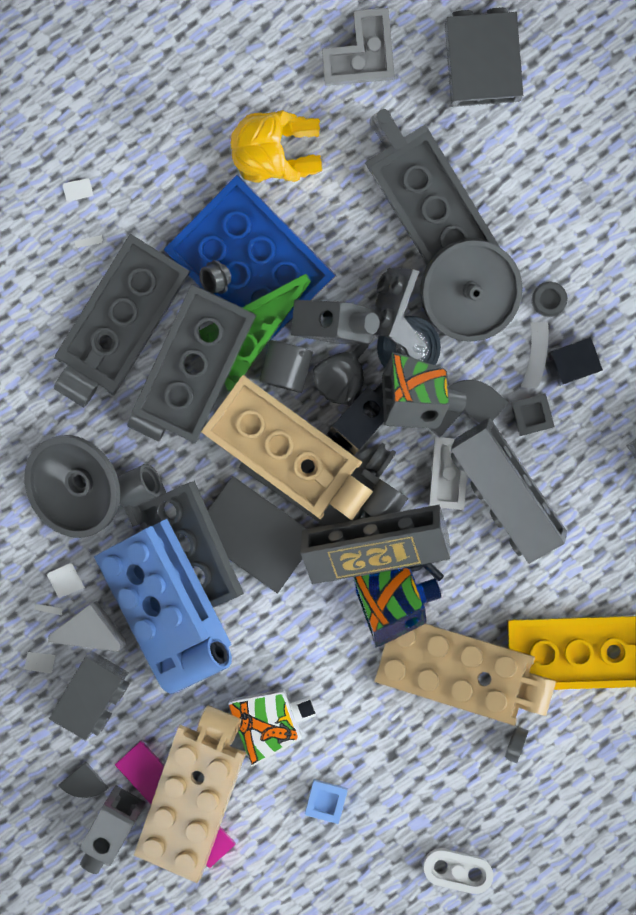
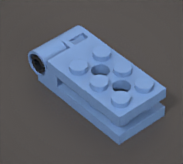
M168 519L150 526L94 556L149 666L164 691L174 694L230 667L232 657L229 646L232 644Z

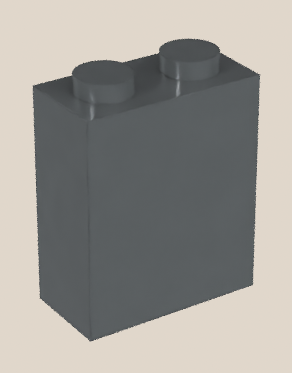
M503 7L489 9L487 14L473 15L471 10L453 12L452 16L447 17L445 21L451 107L520 102L524 95L517 12H508V9Z

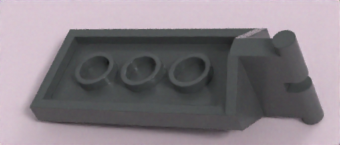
M381 109L370 118L369 123L384 145L385 150L364 163L426 264L428 265L432 257L443 247L463 239H481L500 247L426 124L403 137L388 110Z

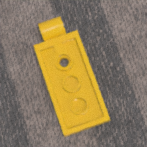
M636 616L507 620L508 649L534 656V664L531 665L529 673L556 681L554 690L636 687ZM611 645H617L620 649V654L616 658H610L607 655V649Z

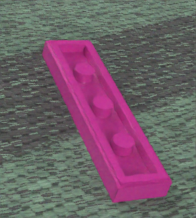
M141 740L115 766L151 804L165 765ZM221 826L206 864L209 869L236 845V842Z

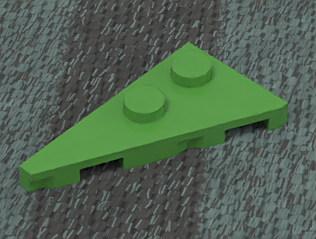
M307 274L242 307L257 316L225 381L228 392L234 388L242 375L245 376L294 307L295 300H299L311 283ZM212 323L199 330V333L204 341L213 342L218 338L219 328L215 323Z

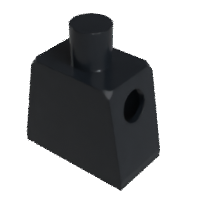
M382 382L374 391L367 387L326 434L327 437L353 456L384 422ZM363 409L369 410L373 417L367 416Z

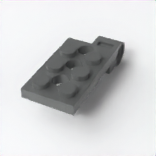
M143 464L117 476L120 485V505L124 507L132 527L140 524L141 529L144 530L168 519L178 541L180 534L188 537L191 544L189 552H184L192 568L196 566L203 571L205 580L201 585L212 607H216L244 594L195 480L166 493L157 471L149 464ZM166 502L172 503L176 509L174 520L170 519L165 513Z

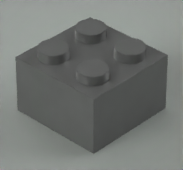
M92 651L83 659L49 719L85 741L92 734L98 736L112 713L107 711L111 703L116 705L130 685L129 682L125 681L129 672Z

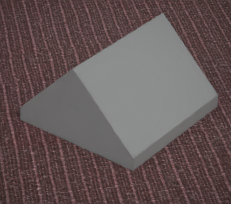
M97 601L89 604L61 625L48 638L50 643L120 652L126 647V639Z

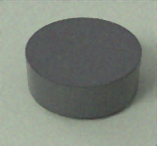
M549 281L540 284L532 294L533 308L544 317H554L560 314L567 305L565 289L556 282Z
M518 726L514 728L505 754L506 760L518 763L529 730Z

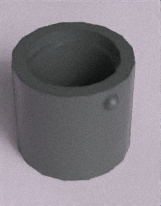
M270 340L259 382L302 393L313 351Z

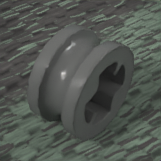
M381 443L364 469L374 470L376 472L375 476L379 478L396 452L394 450L387 451L385 444Z

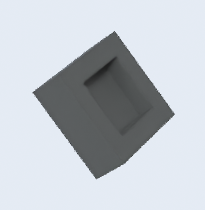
M546 393L511 402L519 437L555 427Z

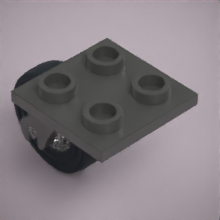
M388 268L387 272L382 274L377 284V292L379 294L375 305L371 306V308H374L380 324L378 331L373 336L378 338L377 353L384 368H386L392 352L436 365L440 356V338L435 328L428 321L420 317L404 316L419 271L415 269Z

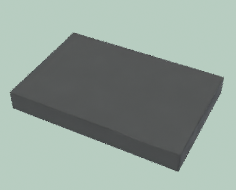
M232 476L209 508V515L229 560L278 594L302 560V530L307 528Z

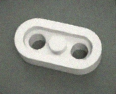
M437 848L430 851L423 862L426 878L437 886L480 894L489 889L493 882V871L490 864L479 856ZM438 860H444L447 863V868L443 872H438L434 869V864ZM472 868L480 869V878L476 880L470 879L468 877L469 871Z

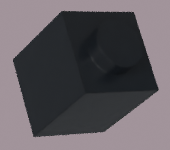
M591 337L549 352V360L545 363L550 380H557L559 386L603 371Z

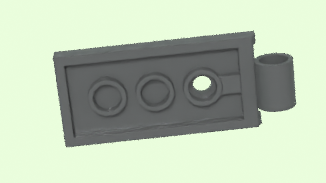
M129 234L55 354L54 359L64 362L68 366L59 376L54 389L83 408L95 394L98 385L107 389V392L114 396L191 271L134 235ZM104 335H108L112 339V345L108 349L100 346V338Z

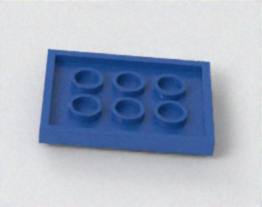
M236 175L163 249L175 262L191 271L189 276L202 289L204 288L199 277L201 268L213 260L224 264L230 271L231 282L224 294H219L218 292L214 294L240 307L254 302L304 274L308 275L311 283L299 300H312L337 276L239 175ZM294 307L270 340L293 319Z

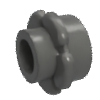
M213 260L200 270V282L206 291L213 294L216 292L224 294L227 291V286L231 282V274L224 264Z

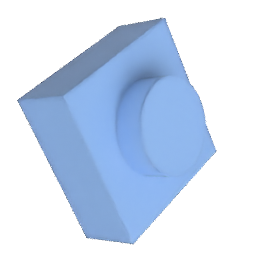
M314 779L305 815L339 824L348 788Z

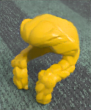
M284 110L246 115L234 129L230 141L232 159L236 168L239 169L241 177L255 183H260L269 178L297 182L300 180V177L305 178L310 174L315 175L322 172L323 163L320 155L315 156L311 154L306 157H299L296 160L287 161L280 143L282 135L287 137L293 135L297 138L304 136L319 137L320 120L318 118L297 117V115Z

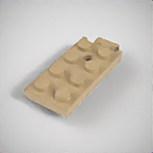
M242 375L201 431V433L319 519H322L324 516L323 512L330 504L353 520L373 492L351 476L356 467L359 468L362 464L359 459L244 375ZM309 459L314 462L315 469L313 472L304 473L302 471L301 464L304 460Z
M406 617L400 618V621L408 630L407 632L398 635L390 626L389 634L392 639L385 643L374 682L516 726V716L519 708L536 714L547 715L556 681L529 673L531 665L534 664V656L426 623L417 626L412 619ZM482 672H487L491 676V683L487 686L479 683L478 677Z
M208 705L201 716L197 731L181 724L179 725L134 856L195 883L200 881L246 752L230 746L239 730L240 718ZM194 771L203 773V782H198L194 779Z

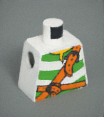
M285 689L233 698L228 702L232 715L241 719L238 732L251 767L301 739L302 734L298 723L317 716L310 696L290 703Z

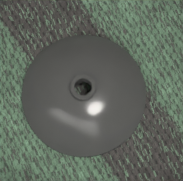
M58 435L39 444L30 454L24 473L25 490L33 510L48 527L68 537L85 538L97 534L112 522L120 503V485L113 465L97 446L77 436Z

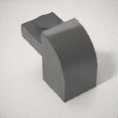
M462 380L449 386L450 390L466 393V405L463 413L477 425L488 418H491L493 421L509 403L491 386L481 381ZM447 411L440 427L429 429L435 435L441 437L462 413Z

